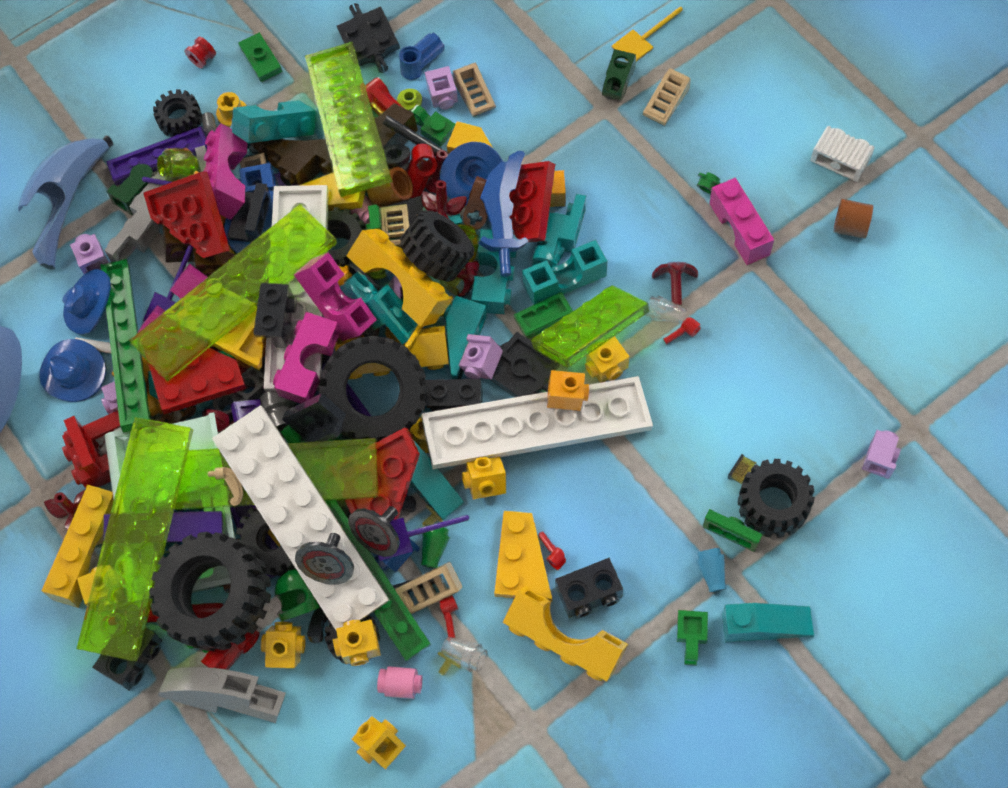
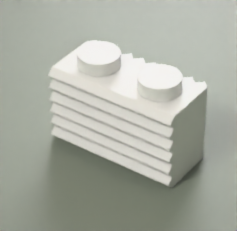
M827 126L813 149L810 161L858 182L872 157L874 146H870L863 139H855L850 137V135H846L841 129Z

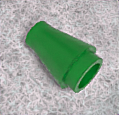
M443 527L422 533L421 566L434 569L438 567L450 539L448 536L449 529Z

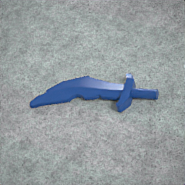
M516 151L508 156L507 162L501 161L489 173L480 197L491 224L493 239L483 236L479 244L490 252H499L500 274L502 277L511 276L510 252L518 251L528 242L526 237L513 239L512 219L509 218L512 215L514 204L509 198V193L516 189L521 163L525 156L524 151Z

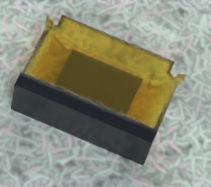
M741 454L728 474V479H733L742 485L745 475L751 471V468L757 462Z

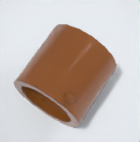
M400 167L383 172L372 185L367 182L369 199L374 205H378L380 209L381 207L408 200L412 196L413 185L411 178Z
M841 199L833 233L866 239L874 206L872 204Z

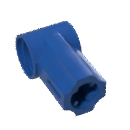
M434 32L432 34L429 33L414 46L402 48L399 53L400 72L404 78L413 80L420 77L422 68L445 50V46L438 35Z

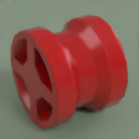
M200 36L194 40L193 46H188L184 50L187 58L198 68H203L208 59L216 56L213 46Z

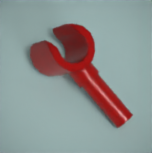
M688 317L683 321L680 328L663 338V341L667 345L685 332L694 337L701 329L700 323L694 318Z
M542 531L538 534V537L551 553L546 560L554 569L559 570L566 563L565 554L562 549L556 548Z
M450 595L440 601V609L446 622L448 639L455 638L453 619L450 613L458 610L453 595Z

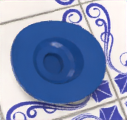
M474 141L464 143L451 151L444 160L440 171V180L446 182L447 196L450 199L466 196L467 206L468 197L476 176L487 180L489 173L503 161L497 151L488 144Z
M94 269L85 273L65 293L62 299L65 304L63 317L71 331L86 335L91 333L98 325L110 294V278L106 272Z
M66 339L58 342L49 350L42 362L39 378L42 387L51 396L63 401L78 402L92 397L100 390L106 378L107 367L104 357L94 346L79 339Z

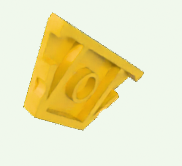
M218 286L208 292L205 297L198 298L189 303V308L177 315L172 313L168 316L167 319L170 324L260 370L265 338L255 337L253 333L257 305Z

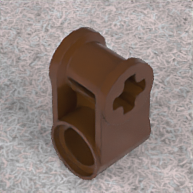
M476 176L463 214V221L470 229H480L488 218L484 203L480 199L486 179ZM478 210L482 220L477 219L476 223L471 221L472 217L468 213Z

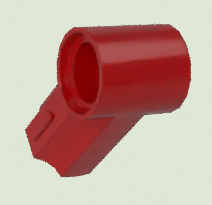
M378 77L356 91L361 104L367 110L373 109L379 116L394 103L401 106L390 95L387 86Z
M418 144L411 150V160L406 169L413 185L411 199L421 196L430 175L437 169L433 149L427 144ZM423 158H428L425 162H419Z
M257 630L253 634L247 632L245 634L246 640L239 645L231 642L232 646L230 649L209 651L201 660V663L208 668L229 670L241 654L247 653L255 645L260 632Z

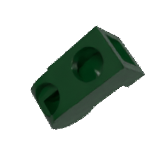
M614 49L606 72L602 96L623 100L631 75H633L636 68V54ZM624 58L628 61V63L619 61L617 59Z
M138 164L131 169L130 176L119 187L113 184L106 191L112 203L133 215L129 206L132 204L134 197L140 194L148 185L147 182L142 181V177L151 178L154 176L152 168L146 164Z

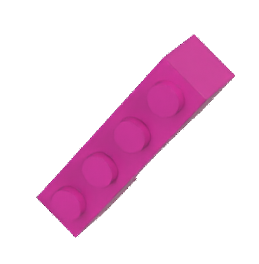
M220 123L215 131L211 130L205 140L207 151L204 155L206 167L203 172H208L219 214L231 220L245 202V185L233 175L231 170H234L247 154V142L232 133L231 128Z

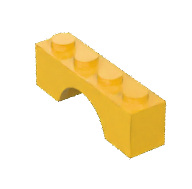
M380 229L362 230L347 254V257L364 273L380 271L383 268L391 271L398 278L403 289L402 310L420 327L435 324L452 299L445 293V289L441 284L434 282L425 272L418 269L405 255L403 249L395 246L389 240V236Z
M445 326L422 328L408 349L419 360L421 367L435 370L443 368L445 364H449ZM360 335L345 341H341V339L338 338V341L335 346V351H337L344 344L354 339L364 337V335ZM368 363L358 367L350 375L349 379H357L362 377L363 374L373 373L374 376H383L389 374L391 370L381 364Z
M87 485L41 590L50 599L79 608L83 597L77 578L89 574L93 551L97 542L104 534V514H116L113 492Z
M527 587L519 590L502 622L509 626V630L512 633L521 637H529L535 641L534 644L544 651L552 650L560 655V659L571 666L578 665L587 670V675L595 680L602 681L603 679L607 682L612 677L628 646L626 642L604 630L587 639L568 637L555 626L552 620L550 600Z

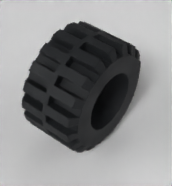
M334 207V211H329L328 209L327 243L336 238H344L349 240V242L337 250L326 249V253L329 252L338 266L344 267L352 262L347 257L351 247L361 231L367 229L363 220H360L359 215L356 213L351 214V210L346 208L344 211H341L340 207ZM348 266V268H349L348 270H349V272L352 273V276H353V275H354V272H353V271L350 269V267Z
M424 210L420 212L400 237L401 248L409 260L418 269L440 281H453L475 252L472 242L457 224L433 211Z
M774 458L773 463H770L767 459L762 461L761 466L754 465L751 471L745 475L739 491L738 505L740 506V516H746L744 523L748 527L752 524L755 526V531H764L765 537L771 538L772 534L776 533L777 538L784 537L786 532L789 535L795 533L797 528L800 529L803 526L814 504L815 497L812 496L814 486L809 485L810 477L808 474L803 476V469L799 465L796 469L793 468V462L788 460L783 464L781 459ZM770 487L781 489L789 496L792 505L782 510L773 509L762 501L759 492Z

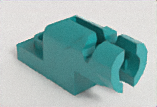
M576 194L574 203L569 202L566 215L549 213L545 241L537 243L532 258L533 266L546 260L550 267L558 266L564 251L571 253V250L576 247L586 211V195Z
M358 271L344 282L345 284L340 286L341 291L351 299L362 298L377 319L371 325L373 330L386 324L402 345L409 340L418 326L402 310L403 302L388 284L378 291L366 276Z

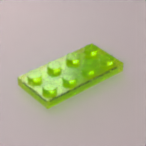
M611 285L531 339L532 346L540 353L569 368L649 313L648 303Z

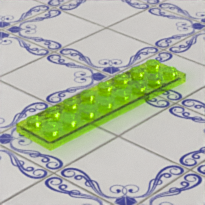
M353 42L305 55L340 196H347L391 183L392 178Z
M299 204L129 340L131 345L168 382L257 309L261 283L288 284L295 278L294 274L311 259L325 254L337 244L336 238Z
M134 418L76 649L132 661L138 660L152 599L149 598V589L154 588L155 582L151 578L153 572H158L161 566L158 562L164 554L194 431L192 428L143 418Z
M375 438L288 444L324 501L378 498L377 445ZM214 448L145 453V511L235 507L230 503L231 498L234 496L225 479H215V477L207 475L209 471H215V468H231L220 450ZM242 486L243 498L241 503L236 506L255 505Z

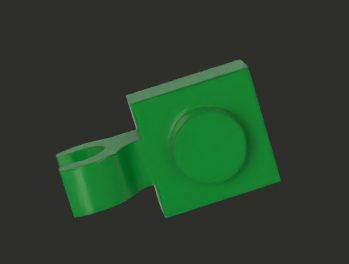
M417 104L410 111L414 113L416 124L421 126V135L440 147L451 136L456 125L436 111L430 116L424 108Z
M678 610L676 642L685 643L684 665L696 666L698 661V644L707 643L708 612Z

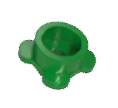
M699 172L698 174L700 178L697 187L710 195L712 187L721 184L719 182L720 178L710 172L706 174Z

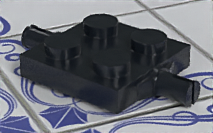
M354 3L355 9L353 5L349 7L354 18L337 25L339 34L355 68L366 63L375 62L378 72L384 73L381 65L385 72L388 70L384 58L389 53L400 49L399 43L381 6L362 14L359 4Z
M516 332L508 342L501 346L498 345L503 352L493 377L490 379L492 382L513 397L537 394L542 390L548 392L551 370L556 371L560 367L559 360L519 332Z

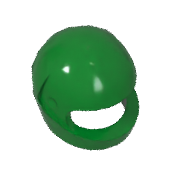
M296 568L285 572L278 579L275 585L274 597H277L281 602V610L277 612L281 622L321 608Z

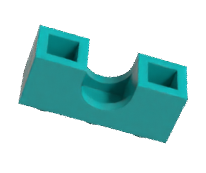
M300 100L279 102L277 111L264 110L257 105L234 107L232 133L247 143L314 135L316 110Z
M481 229L480 239L483 236L493 239L492 230ZM479 244V265L491 266L496 271L490 276L474 277L471 301L486 305L487 313L505 315L506 305H511L512 289H508L509 281H514L515 265L510 266L511 276L502 277L500 274L499 252H490ZM517 251L510 252V263L512 258L517 257Z
M593 240L572 249L570 258L561 265L550 267L546 260L522 270L523 286L532 304L535 305L560 292L564 295L606 277L608 261L597 241Z

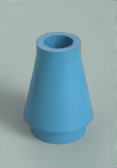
M720 548L698 552V560L696 562L706 581L709 593L727 589L725 584L724 554H721Z

